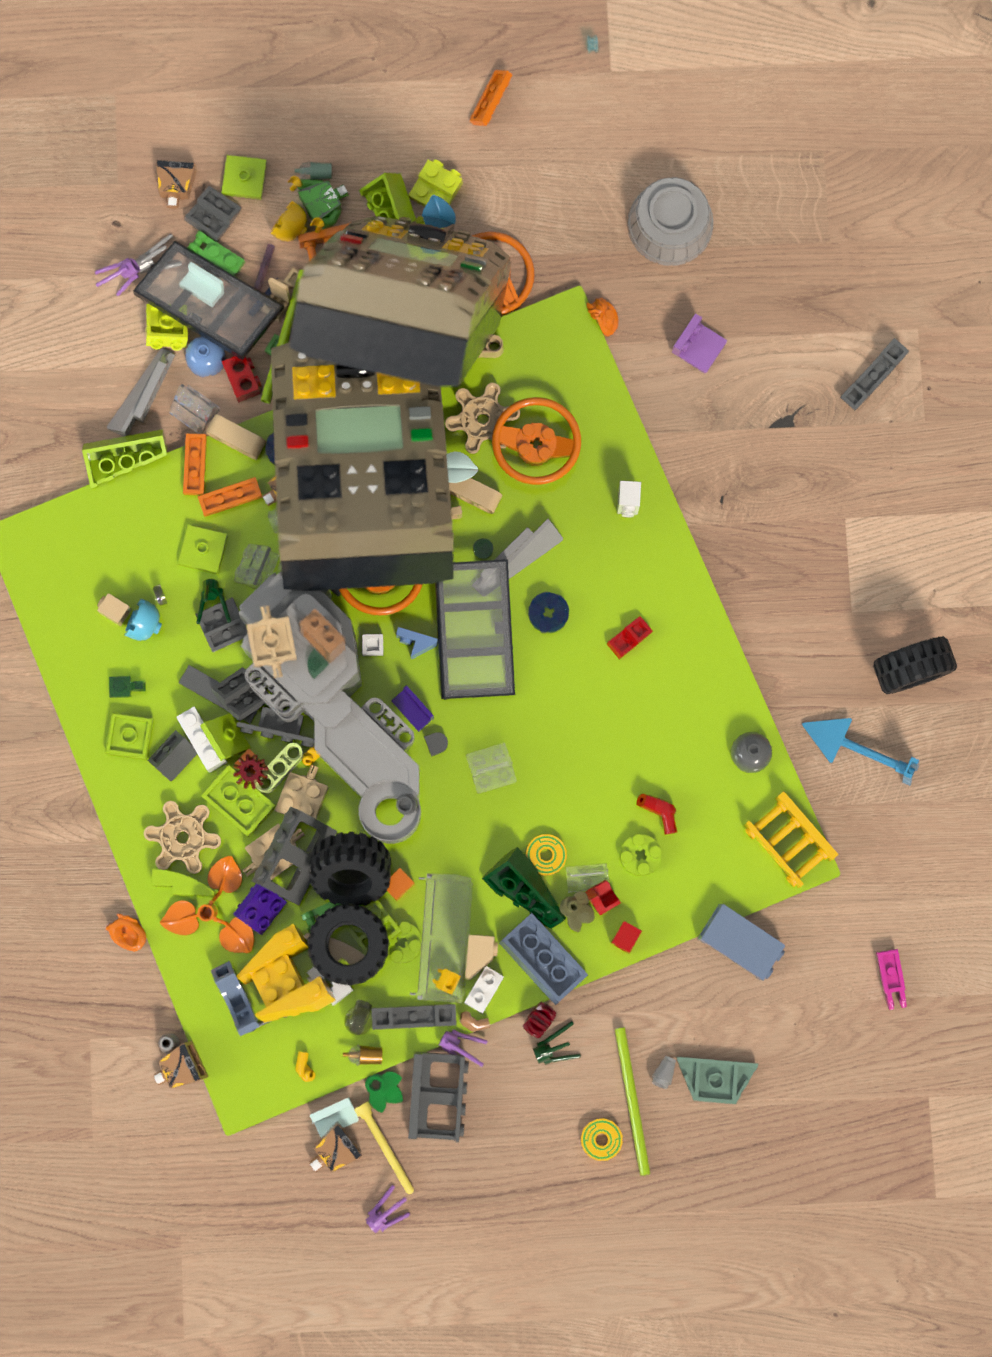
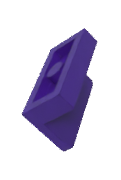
M407 685L403 687L402 692L391 700L418 732L434 719L433 714Z

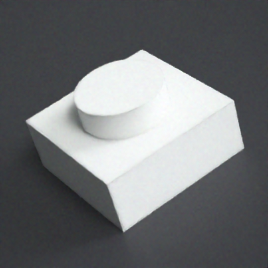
M383 634L362 635L363 656H383Z

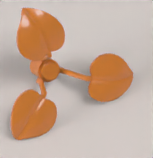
M232 856L224 857L217 861L210 869L208 884L211 888L219 890L212 900L209 901V904L200 906L198 913L195 914L196 909L192 903L184 900L175 902L168 909L160 924L172 933L189 935L194 933L199 927L197 917L202 921L214 920L226 926L219 935L220 943L226 950L234 953H250L254 945L253 929L237 917L233 918L230 924L217 917V907L214 905L222 891L232 893L241 886L242 872Z

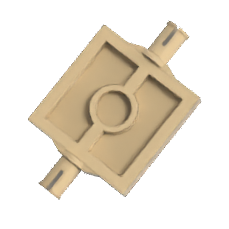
M262 606L260 609L263 619L257 623L246 625L254 667L272 666L274 678H278L276 670H278L280 678L283 676L280 664L297 659L289 617L271 618L269 606H265L267 614H265L264 606Z
M310 765L307 776H300L289 772L275 808L276 812L285 815L291 806L317 819L329 789L327 785L321 784L314 779L319 767Z
M279 823L245 847L253 862L243 869L244 873L247 872V877L259 868L266 850L269 849L274 835L280 827ZM300 828L293 833L290 839V843L296 846L295 842L305 836ZM281 859L271 876V880L293 864Z

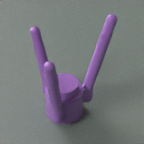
M126 258L121 262L96 270L95 274H100L120 267L117 272L96 283V286L99 287L119 275H122L123 278L128 277L127 282L116 293L117 296H120L139 277L137 274L140 272L139 265L133 258Z
M454 1029L452 1032L446 1030L439 1042L443 1050L449 1054H456L454 1052L456 1050L479 1066H484V1063L458 1047L461 1040L457 1038L460 1037L487 1044V1040L463 1034Z
M394 1185L389 1188L377 1205L368 1213L369 1217L365 1219L375 1233L379 1230L383 1232L389 1226L410 1216V1213L407 1212L387 1222L386 1218L407 1201L406 1197L402 1198L386 1212H377L395 1189Z

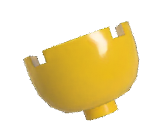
M293 200L287 205V211L285 210L280 215L270 232L272 236L285 242L293 241L298 235L304 234L308 229L305 227L307 216L304 209Z

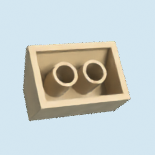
M469 935L466 980H471L493 960V956H497L498 942H494V937Z

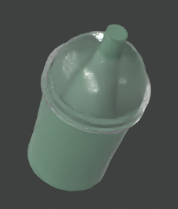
M307 161L300 166V169H295V173H300L303 179H332V163Z

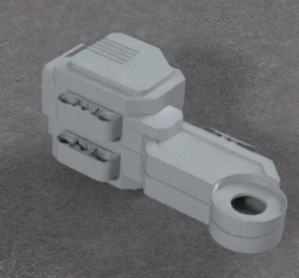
M282 571L278 574L273 573L240 605L239 609L241 611L239 616L246 625L257 623L263 619L260 607L264 606L265 614H267L265 606H269L271 618L289 617L297 659L280 664L283 676L279 678L278 670H276L278 678H274L272 666L254 667L249 636L247 634L243 639L241 647L253 663L245 671V679L251 689L283 721L293 722L299 715L304 713L315 722V751L361 797L359 817L366 832L382 843L395 844L402 842L413 835L421 819L419 803L420 769L419 765L405 753L414 744V733L379 698H371L361 708L350 698L362 686L356 635L351 620L330 600L332 598L330 590L299 591L283 589ZM314 609L345 638V650L331 664L300 634L299 623ZM268 689L273 695L267 694L266 690ZM379 704L381 706L380 712L376 714L370 712L371 705ZM290 707L287 711H283L284 708ZM384 714L388 720L394 719V727H386V720L382 717ZM408 733L411 735V739L407 743H402L399 740L400 735ZM405 793L412 794L416 798V810L412 814H404L402 820L396 825H384L377 819L376 809L381 801L388 798L397 800L400 795Z

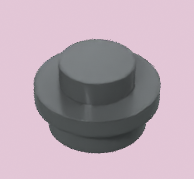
M409 793L400 795L396 801L398 811L405 815L412 814L417 808L416 798Z

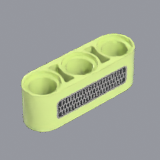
M297 743L288 744L267 766L269 770L262 772L268 775L271 785L267 789H262L259 783L256 782V787L261 793H271L288 776L289 772L301 762L303 750ZM293 748L299 750V755L296 758L288 756L289 751ZM282 763L285 765L284 772L280 774L275 773L274 767Z

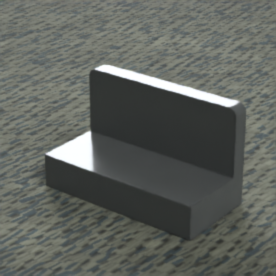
M175 730L147 761L169 781H173L197 755V752L193 745Z

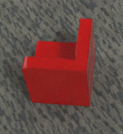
M607 880L585 891L592 906L599 915L604 914L621 903Z
M624 921L611 944L629 954L642 931Z

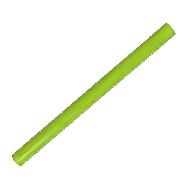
M299 270L277 346L289 342L296 302L298 301L300 279L303 277L304 270ZM270 367L261 401L270 404L273 396L272 367Z
M625 1027L615 1029L639 1172L640 1176L650 1174L629 1047Z

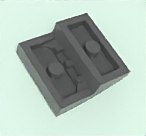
M208 186L197 199V204L185 216V221L215 242H218L240 213L241 207Z
M233 597L225 600L231 618L230 623L227 622L221 602L203 610L200 626L212 652L235 643L248 634L246 625L239 616V610Z
M243 667L211 688L219 702L239 722L266 704L246 681V669Z

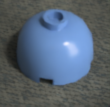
M203 336L194 338L186 348L185 360L188 368L195 375L200 377L214 376L223 369L222 361L226 360L224 349Z

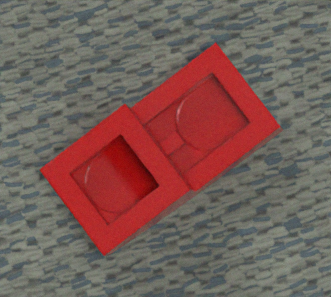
M639 616L608 641L607 646L620 660L647 638L653 630Z

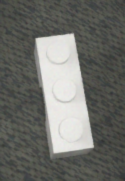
M195 707L176 717L209 773L228 763L226 759L220 761L200 726L204 721Z

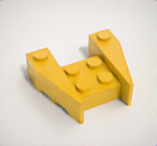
M294 924L276 933L237 975V978L245 985L254 981L266 1008L255 1015L264 1023L279 1020V1018L286 1016H297L304 1012L318 1011L336 1000L328 983L320 976L304 984L292 958L309 947L302 931Z

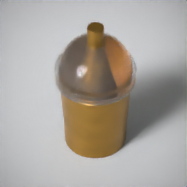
M357 1044V1046L351 1047L349 1052H343V1057H348L349 1061L356 1064V1066L382 1064V1047L360 1046V1044Z

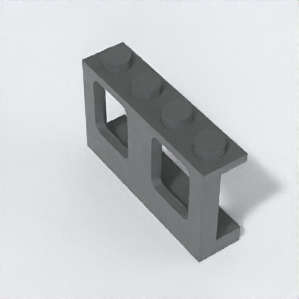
M290 806L274 835L269 849L266 850L259 868L255 871L252 882L294 904L300 905L310 885L312 851L321 840H325L330 835L335 836L337 831ZM301 821L317 829L306 852L290 843V839ZM281 859L298 867L287 889L271 881V876Z
M427 1052L414 1053L408 1139L431 1138L459 1142V1138L464 1137L465 1124L460 1123L461 1115L465 1116L466 1103H462V1094L467 1095V1082H463L464 1073H468L469 1061H465V1056ZM433 1062L459 1064V1086L457 1088L432 1087L430 1085L431 1064ZM430 1104L456 1106V1128L454 1130L429 1129L427 1127L428 1106Z

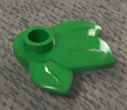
M386 1072L383 1075H371L366 1079L365 1087L370 1093L369 1102L376 1111L383 1113L387 1103L395 1104L403 1101L402 1092L396 1086L402 1079L399 1074ZM374 1080L379 1081L380 1086L378 1088L372 1087Z

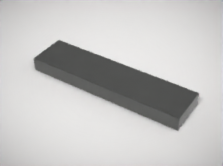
M189 665L179 684L227 711L211 690L220 682ZM259 709L243 720L251 724Z

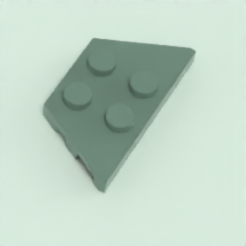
M677 1057V1062L693 1101L736 1104L758 1067L757 1063Z

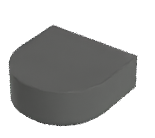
M433 733L424 737L431 757L443 753L447 749L448 740L444 734Z

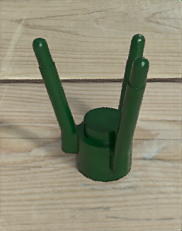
M206 579L203 582L197 624L201 622L205 602L207 600H215L217 596L220 598L227 622H231L223 595V588H219V583L215 579Z
M573 1021L545 1040L538 1042L537 1047L533 1048L539 1064L544 1062L546 1065L551 1062L581 1057V1054H572L550 1058L554 1056L553 1052L569 1046L570 1042H565L552 1048L549 1044L546 1045L573 1026Z

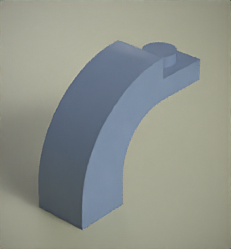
M230 961L212 969L211 973L229 1008L239 1035L242 1036L258 1028V1019Z

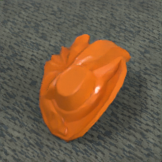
M596 298L592 304L587 302L588 312L597 321L603 334L607 337L613 335L618 328L619 322L614 306L604 298Z
M117 914L118 919L106 927L111 939L128 951L136 952L140 950L146 942L144 929L136 919L128 915Z

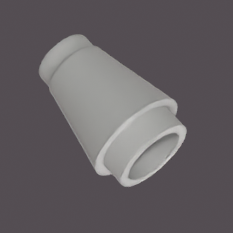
M166 1033L159 1039V1048L166 1054L171 1053L180 1044L178 1037L173 1033ZM166 1039L170 1041L169 1047H165L163 1044L166 1042Z
M664 1056V1059L652 1075V1084L663 1089H667L671 1085L676 1063L675 1059Z

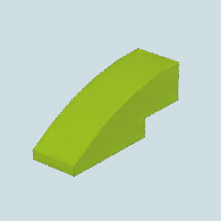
M152 869L151 886L172 887V895L214 897L216 895V892L191 877L168 870Z

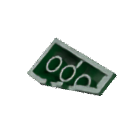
M518 847L502 857L482 877L496 894L501 897L503 895L514 901L513 905L516 907L521 906L550 929L566 919L535 866Z

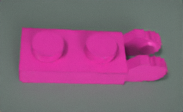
M898 949L877 952L883 991L886 994L888 1009H894L893 992H898L901 1008L907 1007L904 991L906 988Z

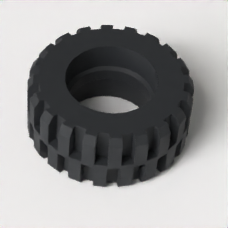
M939 636L883 655L874 660L873 667L881 690L885 694H893L956 671L957 663L948 639L944 636Z
M340 832L335 836H327L312 851L310 883L318 895L320 894L321 898L324 900L328 899L332 904L368 905L371 901L375 902L380 896L382 897L390 886L391 857L389 850L381 841L377 842V839L372 836L368 837L364 833L355 834V832H348L343 834V832Z
M340 904L325 910V913L321 916L319 915L315 924L311 927L307 942L309 947L308 954L313 966L323 977L341 985H355L373 978L384 966L389 953V939L382 921L372 911L355 904ZM355 925L361 928L368 938V951L364 958L355 964H341L330 953L329 939L332 933L340 926Z

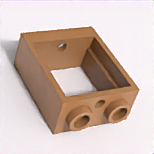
M316 609L299 623L300 634L330 664L345 650V638Z

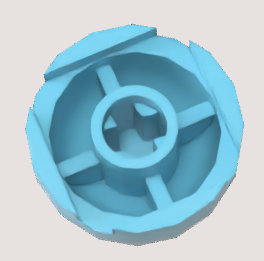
M140 599L137 603L139 609L133 610L125 629L127 632L124 634V636L137 641L147 640L153 633L158 634L162 625L159 622L160 614L156 606L144 599Z

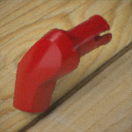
M640 794L638 796L637 806L662 817L664 835L678 832L674 816L677 810L673 804L647 794Z

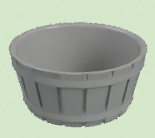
M671 177L653 182L638 195L628 215L627 226L633 245H635L634 247L645 258L661 265L675 266L694 260L706 249L713 233V215L706 196L695 184L681 178Z

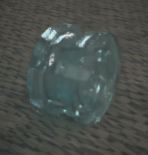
M594 35V37L587 36L588 53L592 51L598 53L597 35Z

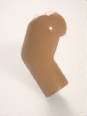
M464 1011L460 1015L462 1026L472 1032L490 1028L488 1018L476 1020L468 1011Z

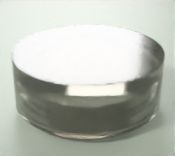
M161 585L154 586L153 591L160 606L167 604Z

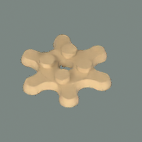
M496 383L488 384L485 393L480 397L472 396L465 388L459 389L455 396L456 400L462 405V412L458 416H451L446 419L445 426L448 430H463L467 433L468 440L465 444V449L470 454L477 453L483 441L492 440L495 423L502 412L508 408L498 403L500 387ZM520 410L514 412L506 422L517 420L520 416ZM481 414H485L489 418L488 422L484 425L477 421V417ZM500 444V448H506V446Z
M168 801L163 806V812L166 815L165 824L160 827L148 826L144 830V837L148 841L159 842L162 846V852L155 861L158 869L166 870L173 861L182 860L186 864L188 872L197 874L202 869V863L199 860L200 851L204 848H218L221 844V838L219 835L207 833L203 829V823L210 813L207 806L199 805L191 814L184 815L180 812L177 803ZM186 832L189 835L186 843L178 842L177 836L179 833Z

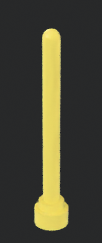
M369 1101L354 1109L355 1113L367 1123L406 1193L412 1194L414 1188L371 1115L372 1107Z

